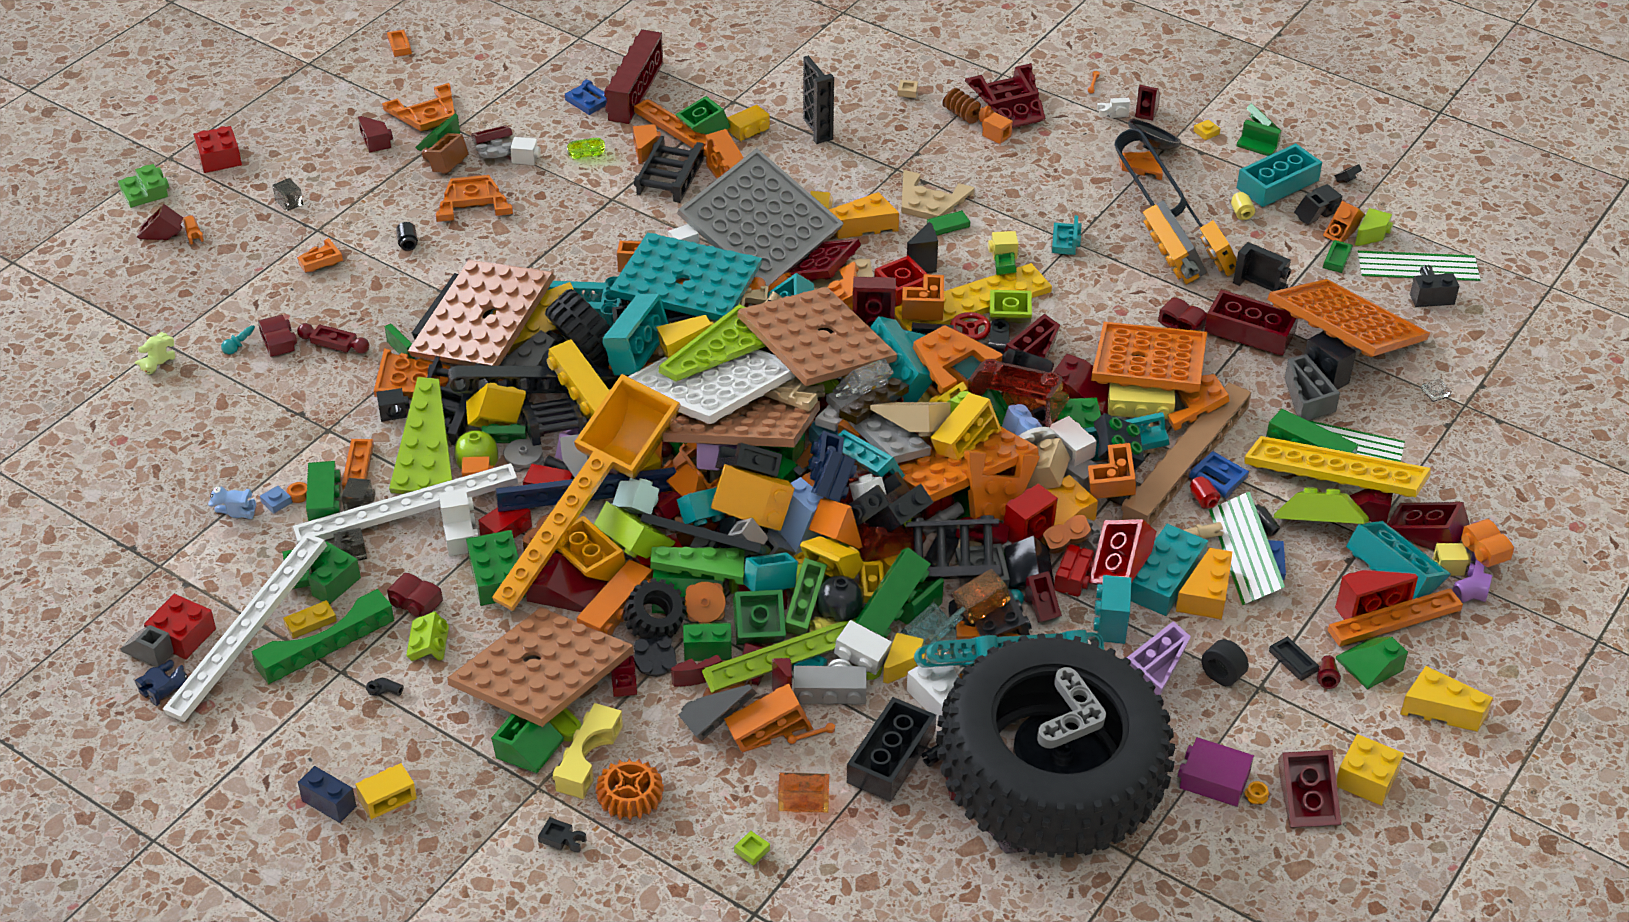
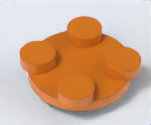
M700 582L687 587L685 606H687L688 619L690 621L710 623L724 618L726 599L721 584Z

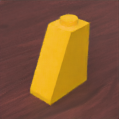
M703 315L658 326L659 344L666 358H670L713 325V321L710 322L707 316Z

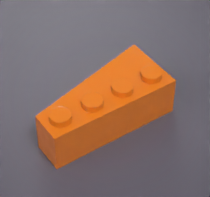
M726 129L705 135L706 166L718 179L744 157Z

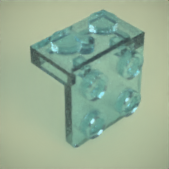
M933 602L903 628L901 633L924 639V646L938 642L964 619L961 614L966 608L962 606L948 618Z

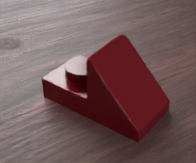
M1049 571L1026 577L1025 602L1032 601L1037 622L1062 616Z

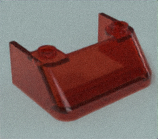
M986 359L981 362L968 379V392L981 397L990 388L1046 401L1045 427L1049 428L1069 400L1070 390L1063 378L1057 373L1035 370L999 362L994 359Z

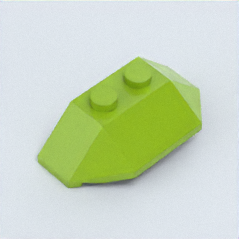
M1306 487L1304 491L1296 493L1274 513L1275 519L1355 524L1369 522V517L1348 494L1340 493V489H1326V492H1318V488Z

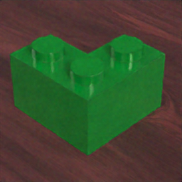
M325 541L327 547L310 566L312 574L308 576L312 596L322 602L327 600L330 605L355 584L361 576L357 558Z

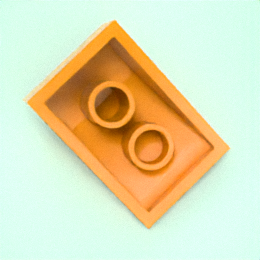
M724 464L711 508L743 520L753 518L759 526L781 531L795 488L789 481Z
M1070 475L1063 478L1060 487L1047 489L1058 498L1054 525H1064L1068 519L1077 515H1085L1086 519L1096 520L1098 500ZM1043 537L1039 539L1046 546Z

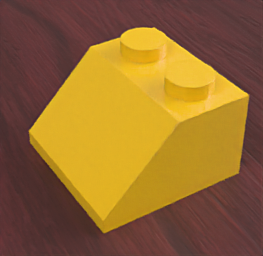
M819 536L803 541L800 544L807 559L827 565L824 575L829 578L843 575L854 579L864 565L860 552L851 546L845 547L833 538L826 539Z

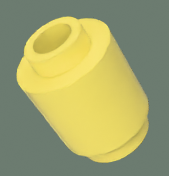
M1238 192L1233 195L1231 205L1237 218L1240 220L1250 219L1255 214V207L1249 195L1244 192Z

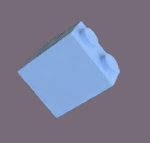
M801 477L791 482L795 489L781 531L778 530L796 554L802 552L800 544L803 541L822 536L808 529L819 501L823 497L811 493L813 487Z

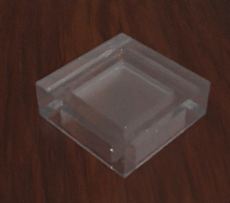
M1441 379L1423 383L1421 386V390L1432 402L1451 397L1452 391Z

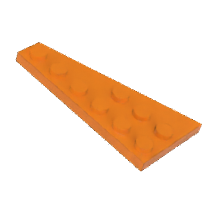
M384 348L374 387V396L377 397L376 392L402 388L403 396L412 398L417 378H427L428 367L430 364H433V361L423 358L415 360L409 358L408 354L404 353L396 355L391 353V350ZM442 364L445 369L451 368L449 365ZM440 377V386L446 387L449 381L448 378Z

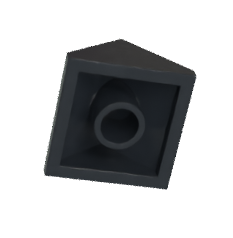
M930 222L907 242V256L911 257L926 273L937 272L938 238L933 224Z
M1034 536L1005 546L1006 567L1010 578L1009 589H1026V577L1047 571L1050 573L1054 587L1050 552L1047 546Z

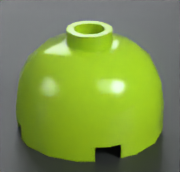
M466 432L460 436L455 444L454 457L460 469H462L463 457L489 456L490 465L494 466L498 461L497 444L494 438L486 432Z

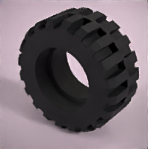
M573 289L565 290L546 308L545 315L567 340L572 339L583 356L593 366H604L609 361L606 348L603 346V337L611 326Z

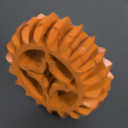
M629 757L627 762H622L619 759L617 765L610 763L609 769H603L602 775L598 776L596 794L599 805L602 806L604 812L608 811L611 817L618 815L619 820L623 817H628L631 821L634 816L641 820L643 813L650 816L651 809L657 810L658 803L663 798L664 784H662L661 774L658 773L656 767H651L649 761L642 764L640 758L636 762H632Z

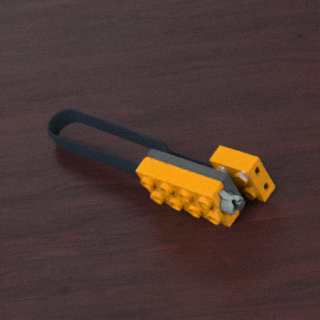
M1128 129L1118 135L1114 144L1115 149L1152 206L1143 211L1146 218L1143 222L1148 231L1152 230L1149 234L1154 243L1159 242L1157 246L1161 254H1167L1165 259L1170 268L1175 267L1172 270L1177 279L1182 278L1187 285L1199 278V276L1201 277L1207 273L1195 247L1175 218L1186 207L1200 226V231L1203 235L1200 239L1205 247H1209L1206 251L1211 260L1216 259L1214 263L1219 272L1223 270L1227 277L1234 274L1237 259L1229 242L1214 220L1204 226L1202 225L1144 133L1138 129ZM1133 141H1142L1146 144L1181 197L1176 207L1169 209L1164 200L1157 203V205L1154 204L1122 154L1126 145Z

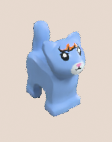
M221 486L211 491L208 505L211 507L215 506L214 510L216 513L228 514L233 518L244 517L253 519L256 501L254 498L249 501L247 500L252 498L250 489L245 491H227Z

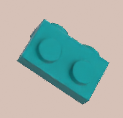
M1077 215L1074 216V224L1054 222L1052 253L1076 255V247H1080L1082 229V223H1078Z

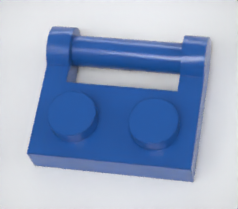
M585 79L580 86L565 93V100L588 115L602 109L607 103L604 91L594 86L593 82ZM588 91H590V92H592L593 94L597 95L598 97H600V99H598V98H596L595 96L591 95L590 93H588Z
M1212 451L1191 470L1189 478L1194 480L1202 476L1209 479L1220 493V496L1227 499L1232 494V491L1248 478L1249 471ZM1205 471L1206 473L1212 475L1213 477L1219 479L1220 481H1222V482H1224V483H1226V484H1225V485L1221 484L1220 482H1218V481L1214 480L1213 478L1207 476V475L1204 474L1203 472Z

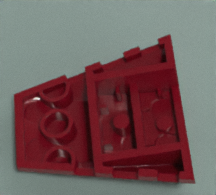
M1032 63L1015 67L1012 78L986 83L982 75L965 78V82L995 113L1013 121L1012 128L1045 121L1046 119L1042 102L1039 99L1035 75L1032 72Z

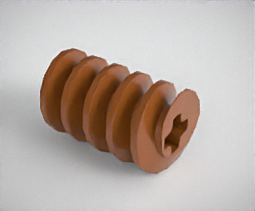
M956 87L951 89L944 97L942 106L969 124H974L979 120L981 104L975 101L974 98H970L968 94H965Z

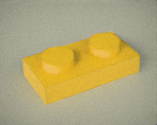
M327 600L283 617L284 625L293 639L337 621L336 614Z

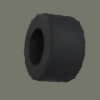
M1226 639L1216 641L1203 653L1201 659L1202 668L1206 675L1225 687L1232 686L1248 671L1249 667L1248 658L1242 648L1233 641Z

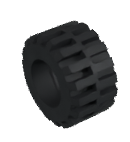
M651 578L649 583L647 580H644L640 585L637 584L634 587L623 610L625 612L623 615L624 621H627L626 627L633 630L631 634L634 637L638 635L640 639H648L667 635L672 638L676 634L685 618L687 606L684 605L686 602L685 597H680L682 592L679 588L675 590L673 583L670 582L668 585L664 579L657 582L656 578ZM655 604L661 607L666 617L655 618L650 616L644 609V605Z

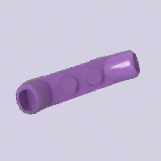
M1472 552L1471 561H1475V563H1470L1467 573L1469 577L1456 581L1452 590L1462 603L1472 599L1486 602L1492 575L1483 573L1485 566L1476 559L1475 552Z

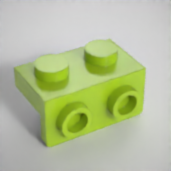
M435 611L413 620L406 656L411 661L432 654L438 661L443 660L449 630L447 621Z

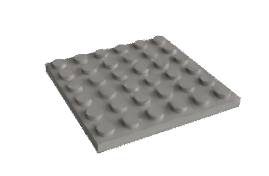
M758 148L679 208L677 215L715 248L732 250L762 258V265L755 277L763 278L766 286H769L780 276L793 269L811 252L841 229L844 224Z

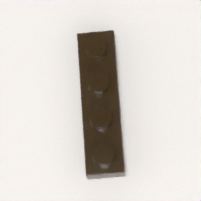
M890 378L839 409V418L857 425L876 413L870 409V405L896 401L909 393V385L901 382L899 379Z

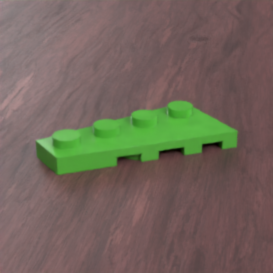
M652 547L651 569L679 574L682 571H688L692 576L711 575L714 576V580L724 581L725 578L734 579L736 584L743 585L745 550L712 547Z

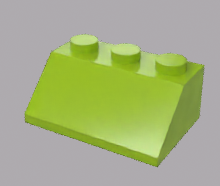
M606 501L594 522L598 529L608 538H613L612 541L623 549L625 547L624 552L634 558L637 555L648 558L651 556L652 547H671L675 543L674 540L652 525L641 522L639 516Z

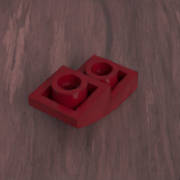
M630 655L611 671L613 697L637 695L634 655Z
M715 655L698 664L692 658L678 663L671 668L673 686L684 687L707 683L702 671L707 667L721 663V658Z

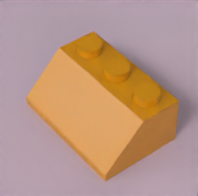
M585 516L578 518L570 528L571 534L567 543L561 549L556 548L585 576L610 581L626 564L624 551Z

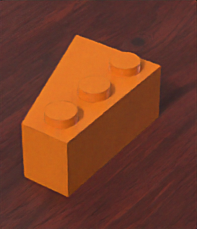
M789 683L777 688L765 697L755 700L752 704L732 713L724 719L742 753L771 744V739L783 735L787 739L792 732L806 729L807 732L814 730Z

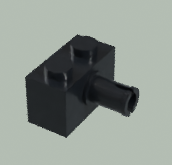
M1426 265L1420 268L1421 275L1414 276L1410 291L1415 307L1455 305L1460 286L1454 273L1435 274L1431 265H1428V268Z

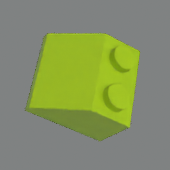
M990 290L989 321L1004 319L1007 322L1031 323V291Z

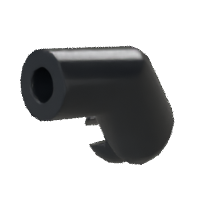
M384 677L371 680L366 684V691L372 696H378L387 692L400 696L404 689L402 684Z

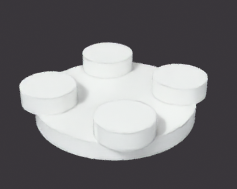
M1049 427L1033 428L1019 435V437L1034 445L1045 439H1053L1056 436L1054 430Z

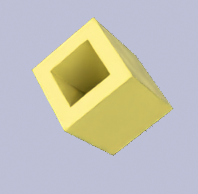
M1016 231L992 232V238L988 241V251L992 252L994 260L996 254L1013 252L1015 259H1017L1019 243Z
M1463 543L1436 544L1433 560L1450 572V576H1464L1467 566H1470L1471 558L1470 553L1466 552Z

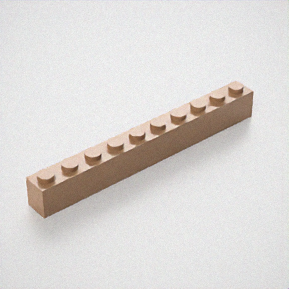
M1228 382L1224 389L1229 395L1230 402L1208 414L1206 411L1199 414L1193 425L1189 424L1185 434L1178 437L1175 446L1167 450L1164 459L1158 461L1152 473H1148L1141 486L1136 487V495L1125 499L1121 507L1123 511L1122 520L1143 519L1151 526L1190 479L1189 474L1191 470L1216 448L1249 408L1251 392Z

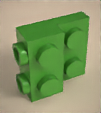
M154 164L135 169L136 176L126 177L118 181L119 188L130 208L168 197V181L166 177L163 178L161 168H156Z

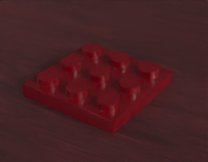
M858 238L823 242L791 269L789 273L791 276L798 273L809 281L821 278L825 280L835 276L839 268L846 264L845 262L850 257L855 255L861 243Z

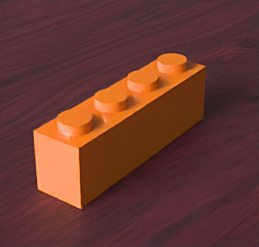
M629 559L577 616V623L584 624L586 627L611 636L615 628L621 622H624V606L637 584L640 585L644 580H647L649 583L650 579L653 578V570Z

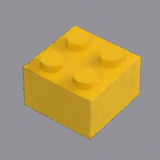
M1357 734L1339 767L1336 778L1337 787L1382 806L1399 773L1404 753Z

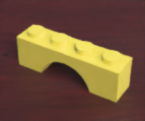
M594 703L590 712L587 711L585 713L583 725L580 730L577 729L575 731L573 743L570 748L567 747L565 749L560 766L557 765L554 769L553 780H555L557 792L584 799L593 783L592 765L585 757L592 749L598 746L614 744L623 727L621 710Z

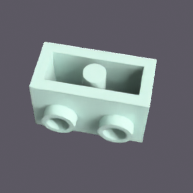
M630 478L629 481H620L612 504L633 514H651L653 507L658 502L659 489L653 487V483L646 479L640 478L636 480Z

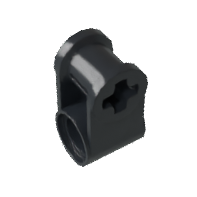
M995 319L991 323L988 347L1004 354L1006 344L1010 342L1009 323L1004 319Z

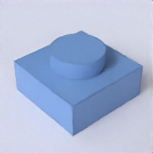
M276 486L260 495L261 503L273 514L292 503L291 496L280 486Z

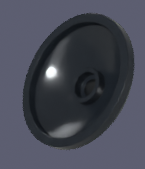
M1130 119L1128 122L1129 129H1138L1144 133L1153 149H1174L1181 144V140L1158 126L1137 119ZM1142 142V143H1143V147L1146 148V149H1148V147L1146 146V144H1145L1144 142Z

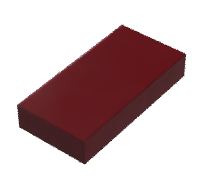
M504 125L472 133L471 138L473 142L478 144L513 134L512 129Z

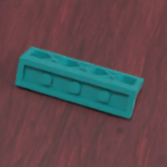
M1163 412L1124 420L1139 426L1143 451L1170 445L1165 429V416ZM1159 421L1158 426H1148L1151 422ZM1094 427L1085 428L1084 430L1090 435H1094L1097 441L1095 457L1091 458V460H1102L1098 457L1099 435Z
M846 430L838 434V436L844 437L842 454L855 459V464L878 477H883L886 473L893 475L897 471L902 478L905 476L891 455Z

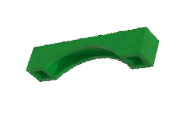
M379 589L357 598L345 617L327 630L298 640L271 641L251 651L255 668L268 685L280 680L294 671L393 622L392 605Z

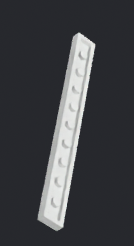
M510 463L293 526L298 543L306 533L327 540L440 507L438 493L466 488L467 497H475L495 491L496 488L516 485L518 480Z
M306 533L165 705L163 710L166 715L183 722L187 720L327 547L324 539Z

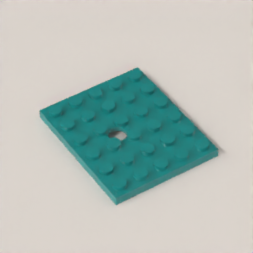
M647 232L610 288V296L632 301L637 294H660L664 309L694 316L706 315L708 319L718 321L740 303L762 265V258ZM678 278L689 279L687 281H684L683 284H679L676 282Z

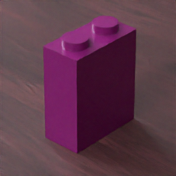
M1196 737L1194 745H1188L1185 754L1186 764L1181 763L1177 777L1181 778L1180 789L1238 807L1251 772L1254 755Z

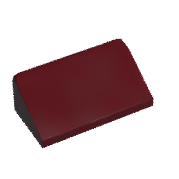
M790 658L772 659L773 692L788 683L792 689Z

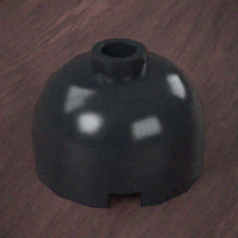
M839 575L828 578L820 586L818 592V611L823 617L827 619L828 616L834 617L835 621L838 622L850 621L858 617L860 610L864 606L861 586L848 576Z

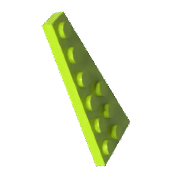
M739 304L659 365V373L677 382L766 347V345L737 317L738 309L746 308Z
M417 378L389 486L390 493L406 494L453 480L439 379Z

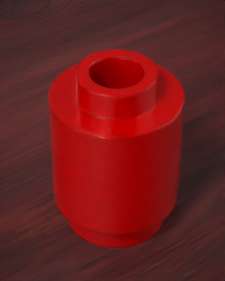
M1200 476L1190 483V492L1203 509L1213 508L1218 504L1220 494L1209 479Z

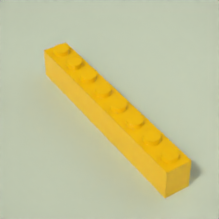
M572 339L549 348L547 364L551 370L556 372L560 383L567 387L570 397L580 405L583 415H587L590 419L609 393V389ZM655 452L642 471L660 469L661 460Z

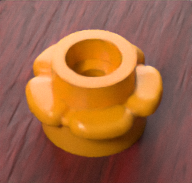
M1260 781L1251 782L1244 791L1245 797H1248V801L1252 804H1264L1269 799L1268 787Z

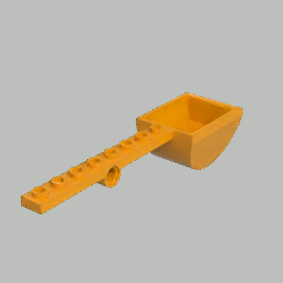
M623 374L618 378L574 441L576 448L581 453L589 456L588 460L492 598L495 602L514 611L556 548L561 549L567 543L571 534L570 528L609 471L614 469L632 479L642 471L662 442L663 434L673 423L681 406L680 402Z

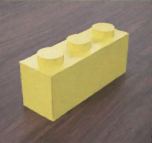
M1110 383L1108 415L1141 417L1163 412L1165 419H1168L1167 414L1174 412L1175 389L1166 391L1156 387L1121 386L1118 383Z

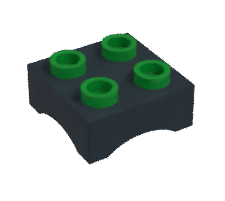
M1106 413L1094 422V428L1099 435V458L1108 460V445L1130 443L1134 469L1144 462L1138 425Z

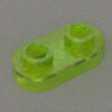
M600 138L576 140L567 145V153L574 159L598 156L605 151V142Z

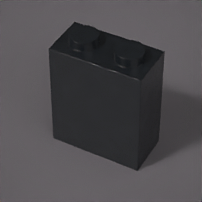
M919 484L867 519L865 523L875 538L879 540L934 502L922 484Z

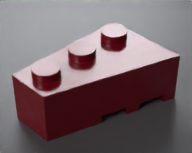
M1043 314L1007 343L1004 353L1008 348L1019 349L1047 359L1056 341L1060 324L1046 314Z

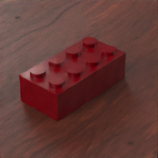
M854 276L852 311L869 327L872 326L878 316L895 320L896 278Z
M1221 289L1207 312L1204 332L1284 356L1296 332L1298 318L1291 316V312L1285 309H1278L1272 304Z

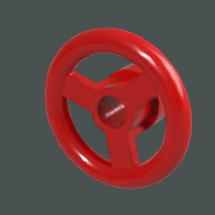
M975 312L958 314L950 323V325H954V330L958 332L960 331L956 328V325L962 327V334L976 341L985 338L991 329L990 321L985 316ZM973 318V319H977V320L974 321V322H972V321L966 322V321H963L962 319ZM985 325L984 331L978 334L979 326Z

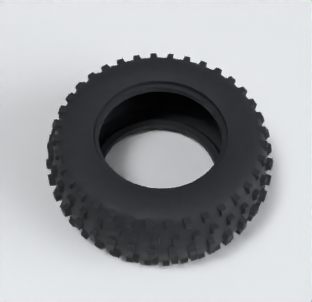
M1041 633L1037 634L1036 639H1028L1025 635L1019 637V642L1007 640L1003 642V647L1001 648L993 646L987 650V656H978L974 660L975 665L973 667L968 665L964 669L962 679L957 677L953 688L949 691L947 698L943 702L942 715H939L937 726L942 727V730L937 731L936 743L942 746L938 748L937 755L939 760L944 761L940 766V770L944 777H948L945 783L948 791L955 792L954 801L958 807L963 806L966 809L965 816L969 820L975 819L979 823V830L982 832L990 831L994 834L993 839L997 842H1004L1005 840L1010 842V848L1012 849L1027 848L1031 855H1035L1037 851V853L1047 852V857L1054 858L1055 853L1057 855H1064L1065 853L1067 858H1073L1075 852L1077 854H1085L1086 856L1091 855L1093 849L1097 851L1101 849L1102 851L1110 848L1109 843L1117 844L1123 841L1125 833L1130 835L1135 833L1140 822L1146 823L1152 815V811H1155L1158 804L1162 801L1164 790L1168 789L1171 777L1167 774L1168 772H1173L1175 761L1169 760V757L1173 756L1175 751V744L1170 743L1174 733L1173 728L1168 725L1170 722L1169 712L1166 709H1162L1164 701L1161 695H1155V685L1152 681H1145L1143 678L1145 673L1140 668L1135 670L1130 666V659L1127 657L1123 659L1115 656L1116 650L1109 648L1107 651L1099 648V642L1096 641L1087 644L1081 642V637L1075 636L1074 640L1063 639V634L1056 633L1055 638H1046L1045 634ZM1064 667L1072 668L1079 674L1106 712L1104 725L1093 733L1101 739L1111 756L1105 763L1092 770L1074 774L1047 772L1025 763L1008 749L999 734L1008 725L1022 718L1035 715L1062 716L1072 712V709L1054 685L1057 671ZM1075 695L1073 697L1078 702H1085L1087 700L1082 695Z

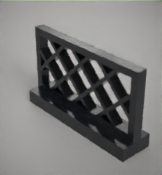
M808 55L803 57V119L813 131V141L816 144L833 140L834 76L832 74L825 75Z

